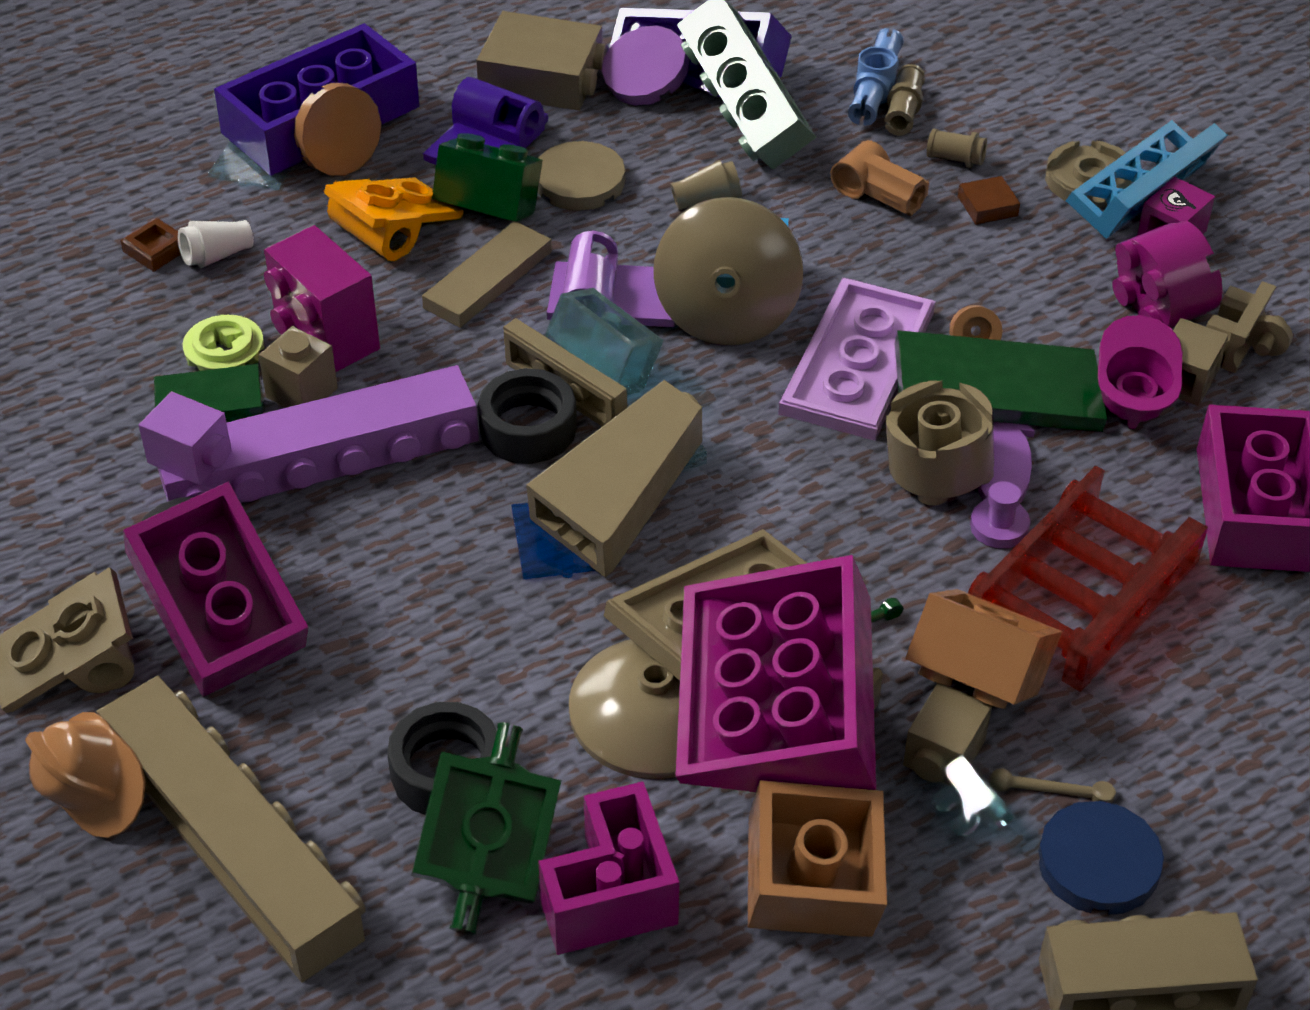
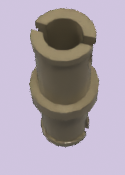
M907 64L901 67L897 73L896 84L892 86L888 93L887 104L889 110L885 116V122H887L885 127L894 135L901 136L909 133L913 128L914 116L922 107L923 94L921 89L925 82V78H923L925 73L917 65Z

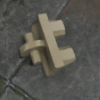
M1262 281L1255 294L1229 286L1220 304L1218 315L1213 314L1206 325L1208 328L1228 334L1222 369L1236 373L1251 346L1260 356H1277L1287 351L1293 340L1290 326L1283 317L1279 315H1266L1264 311L1275 292L1276 286Z

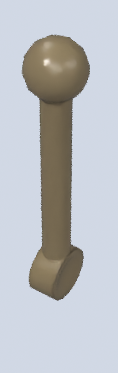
M998 768L990 775L991 786L1000 792L1007 791L1010 787L1091 798L1092 801L1112 803L1116 794L1114 786L1105 781L1096 782L1091 787L1013 776L1004 768Z

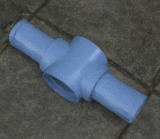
M889 28L881 29L876 36L874 47H868L859 53L857 79L853 88L855 97L848 110V117L855 124L860 123L862 116H865L863 125L868 126L875 122L879 105L887 102L888 93L892 86L895 85L896 71L899 65L897 56L904 43L902 34L897 30L893 29L891 36L887 37Z

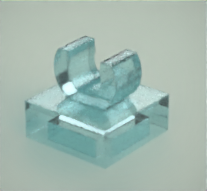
M962 754L943 768L955 787L950 786L941 789L935 794L931 802L942 813L948 812L957 804H962L961 814L948 824L951 830L958 836L971 834L979 825L980 818L994 831L1001 829L1015 818L984 775Z

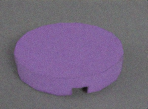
M657 25L639 27L622 35L610 46L604 56L602 73L608 89L612 91L618 100L631 105L655 103L661 100L660 95L665 94L669 90L672 94L682 84L689 68L690 59L681 47L683 43L681 37L671 29Z

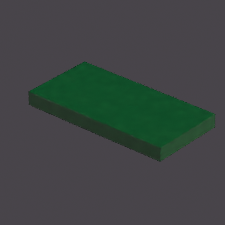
M897 331L894 346L899 393L910 386L927 381H942L943 388L960 390L959 383H963L978 389L989 399L992 405L993 422L1103 432L1107 415L1098 382V366L1094 349Z

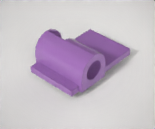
M585 231L578 234L571 242L568 262L556 261L547 308V320L561 321V324L610 327V324L674 327L675 322L666 313L658 298L654 283V267L618 265L617 244L605 233ZM593 241L599 242L607 248L608 254L606 257L592 253Z

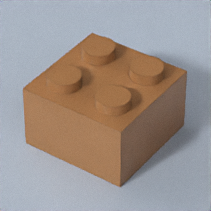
M959 589L929 593L905 659L921 665L918 672L921 676L947 686H951L953 680H957L975 688L972 696L977 700L1005 709L1008 702L1015 705L1039 694L1063 631Z
M760 780L749 813L748 928L873 937L887 906L883 791Z

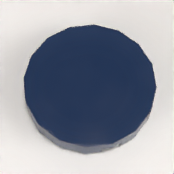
M1103 801L1077 802L1057 811L1044 826L1038 851L1041 876L1057 897L1075 909L1092 913L1093 908L1109 910L1108 915L1125 914L1144 905L1157 889L1164 861L1159 837L1143 818L1123 806Z

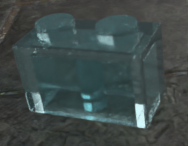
M594 288L560 294L545 337L627 388V395L644 390L664 340Z

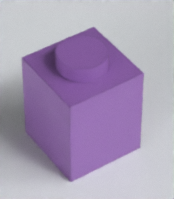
M172 391L138 425L147 463L198 485H201L216 468L221 467L232 452L225 413Z

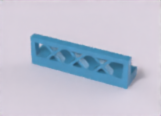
M1171 120L1072 191L1066 202L1107 239L1142 213L1144 203L1173 177L1184 181L1205 165L1228 135L1214 123L1192 139ZM1168 139L1178 150L1174 153L1166 151L1164 140ZM1140 159L1155 162L1156 166L1150 171L1141 168ZM1115 177L1130 180L1132 184L1125 189L1117 188ZM1087 196L1106 199L1107 208L1104 212Z

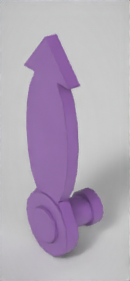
M993 422L994 477L987 484L978 487L979 495L983 501L974 508L970 527L972 534L983 544L998 549L1011 548L1020 545L1027 538L1030 528L1029 514L1020 503L1023 501L1028 490L1032 469L1031 450L1025 436L1034 437L1035 431L1029 425Z

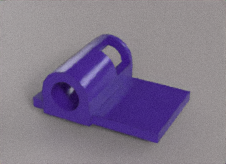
M467 77L461 81L454 93L452 100L453 126L423 153L424 161L436 165L439 144L456 139L457 135L461 133L481 136L485 138L486 145L497 148L504 144L527 148L545 130L548 114L544 113L543 105L539 101L482 80Z

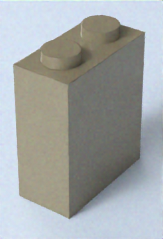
M502 11L476 60L477 77L484 82L539 101L542 105L580 111L586 96H592L595 92L597 72L602 70L604 56L608 51V45L602 44V26Z

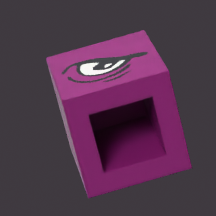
M1173 177L1144 203L1137 236L1166 224L1177 223L1182 220L1189 221L1204 234L1208 228L1215 196L1177 177Z

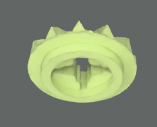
M218 315L202 320L186 333L183 340V351L188 366H197L199 371L258 363L259 352L265 349L263 334L259 326L252 320L237 315ZM216 341H218L221 345L224 344L225 347L232 349L224 351L220 347L216 348Z

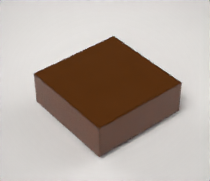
M1003 176L959 184L958 198L975 225L1019 216L1020 202Z
M159 218L153 219L120 240L124 253L153 272L181 255L178 245V231Z

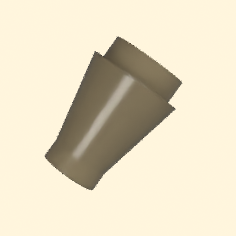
M718 160L678 182L671 183L673 198L678 210L690 208L698 203L714 198L742 197L739 177L732 161L722 164Z

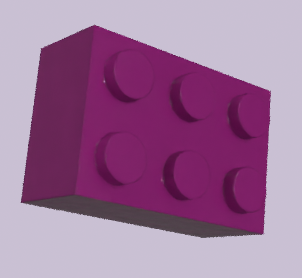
M1208 405L1197 446V457L1210 565L1310 572V411Z
M229 481L123 529L125 552L202 697L306 647L308 625Z

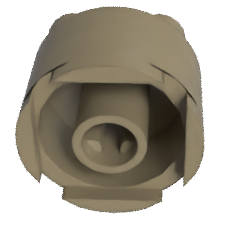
M942 381L922 382L906 388L896 395L891 402V411L888 416L886 415L889 470L896 483L905 490L916 494L919 501L923 504H943L948 498L969 493L979 486L987 484L994 477L995 458L992 405L981 391L970 385L959 383L960 390L943 388Z

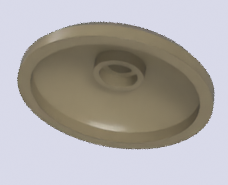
M714 198L685 210L666 229L654 259L655 288L666 313L688 334L713 344H746L770 334L791 314L802 288L803 260L799 245L792 231L779 216L768 208L741 198ZM721 274H729L734 278L735 285L731 288H723L718 284L717 277Z
M631 639L616 643L592 657L580 670L570 691V723L580 745L596 761L624 775L645 779L676 777L680 680Z

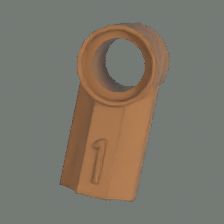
M870 140L861 142L838 161L830 172L832 183L839 193L852 199H857L865 193L909 216H912L921 208L924 199L928 195L929 181L890 162L889 156L883 147Z

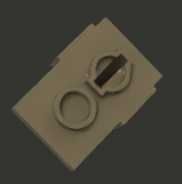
M109 567L99 574L93 572L48 600L49 605L0 634L1 710L6 713L13 712L67 678L81 689L99 694L122 688L131 681L134 675V663L128 641L133 639L117 573Z

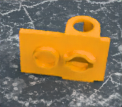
M416 177L377 181L369 179L336 181L333 184L326 185L324 194L329 197L327 208L329 218L388 261H396L411 251L418 238L422 223L459 219L464 212L463 209L456 205L432 199L433 189ZM399 230L407 236V239L399 249L393 251L389 247L390 240L393 234Z

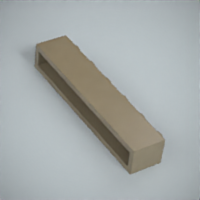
M157 675L96 711L128 744L141 762L146 782L145 793L301 983L365 941L361 915L366 912V909L358 892L348 881L339 884L329 873L330 866L321 849L311 840L305 844L295 834L296 828L287 810L278 801L271 805L262 795L261 785L253 771L245 763L237 766L230 759L229 749L220 733L213 726L204 729L198 722V715L192 702L182 690L173 693Z

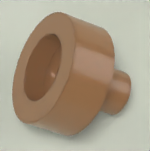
M970 305L960 309L954 315L950 323L949 332L953 336L1001 340L1002 324L998 316L990 309L980 305ZM975 326V330L971 332V328Z

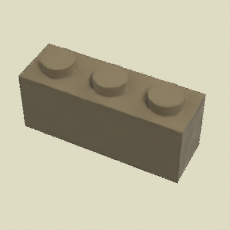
M1194 911L1179 917L1152 919L1144 915H1135L1124 918L1121 921L1098 923L1070 920L1057 926L1046 927L1039 955V963L1050 1010H1246L1258 981L1237 912L1213 914L1209 911Z

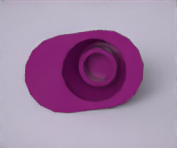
M1135 315L1126 316L1114 321L1103 333L1099 346L1098 382L1103 402L1112 414L1127 420L1128 429H1135L1140 422H1146L1158 417L1179 398L1182 387L1183 353L1180 340L1172 328L1159 319Z

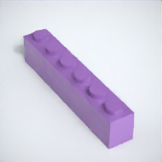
M455 365L227 422L232 452L229 454L226 462L221 467L216 468L201 485L161 468H158L167 502L180 497L198 496L228 481L240 503L252 502L264 496L295 488H306L318 482L345 475H356L368 469L395 462H406L415 457L446 449H456L465 444L479 441L477 408L459 366Z

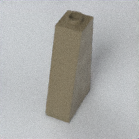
M663 380L526 484L530 519L602 576H608L616 568L702 443V406L699 405L691 394L681 392L666 380Z

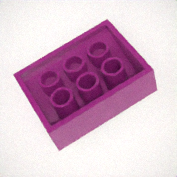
M853 555L684 586L676 778L680 784L756 792L759 782L762 780L876 790L871 598Z

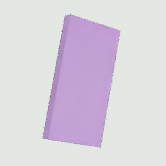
M842 278L779 402L778 414L876 441L885 422L886 415L890 411L891 402L898 393L894 346L897 331L925 333L934 314L935 301Z

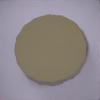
M587 141L565 142L549 148L538 157L543 159L538 194L542 197L543 193L546 197H549L550 204L558 208L575 211L596 209L604 206L605 200L613 195L615 200L621 195L624 188L625 167L623 159L613 149L600 143Z
M1080 141L1066 143L1056 148L1048 157L1045 181L1053 193L1066 201L1072 191L1126 152L1117 146L1103 141H1092L1091 146H1079ZM1115 177L1117 188L1125 189L1132 184L1130 180ZM1087 196L1098 208L1107 207L1106 199Z

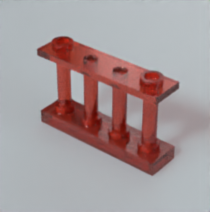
M1096 465L1080 482L1076 479L1071 481L1065 488L1059 503L990 573L981 572L975 578L968 591V594L1063 631L1057 647L1062 649L1061 655L1066 658L1061 681L1079 692L1090 683L1199 562L1208 526L1188 517L1174 533L1166 531L1162 534L1099 499L1105 470ZM1087 516L1150 551L1152 556L1145 565L1141 562L1133 565L1073 530ZM1058 547L1120 582L1123 586L1115 597L1111 594L1103 597L1043 561ZM1028 578L1093 616L1092 622L1085 629L1077 627L1073 630L1013 595L1012 592Z

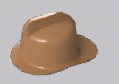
M82 712L70 718L69 721H59L50 725L43 732H31L27 735L25 742L32 751L29 761V777L33 787L44 798L59 804L82 829L92 836L110 838L125 832L137 819L144 803L146 785L142 764L134 751L111 728L104 718L94 712Z

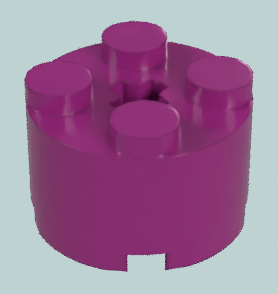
M1182 220L1177 223H1169L1116 245L1115 252L1119 277L1113 280L1112 285L1116 299L1122 306L1131 304L1138 312V315L1159 319L1170 328L1175 327L1180 318L1190 321L1219 307L1223 291L1220 270L1210 271L1206 257L1214 253L1205 236L1189 221Z

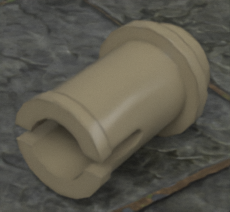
M932 129L927 143V157L964 162L967 168H972L974 164L982 165L987 151V139L981 138L978 132H972L970 136Z

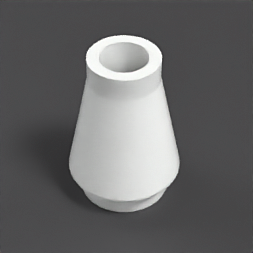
M246 220L238 222L190 221L188 227L178 230V245L181 256L188 266L198 264L200 268H203L241 250L252 248L253 233Z

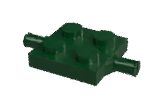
M510 723L497 724V733L491 757L471 759L446 752H441L411 876L443 883L459 893L452 924L450 925V929L456 932L462 930L468 908L469 913L464 933L476 935L483 899L502 897L532 904L536 898L540 880L539 861L544 860L562 780L533 774L515 763L523 728L513 725L506 748L505 742Z

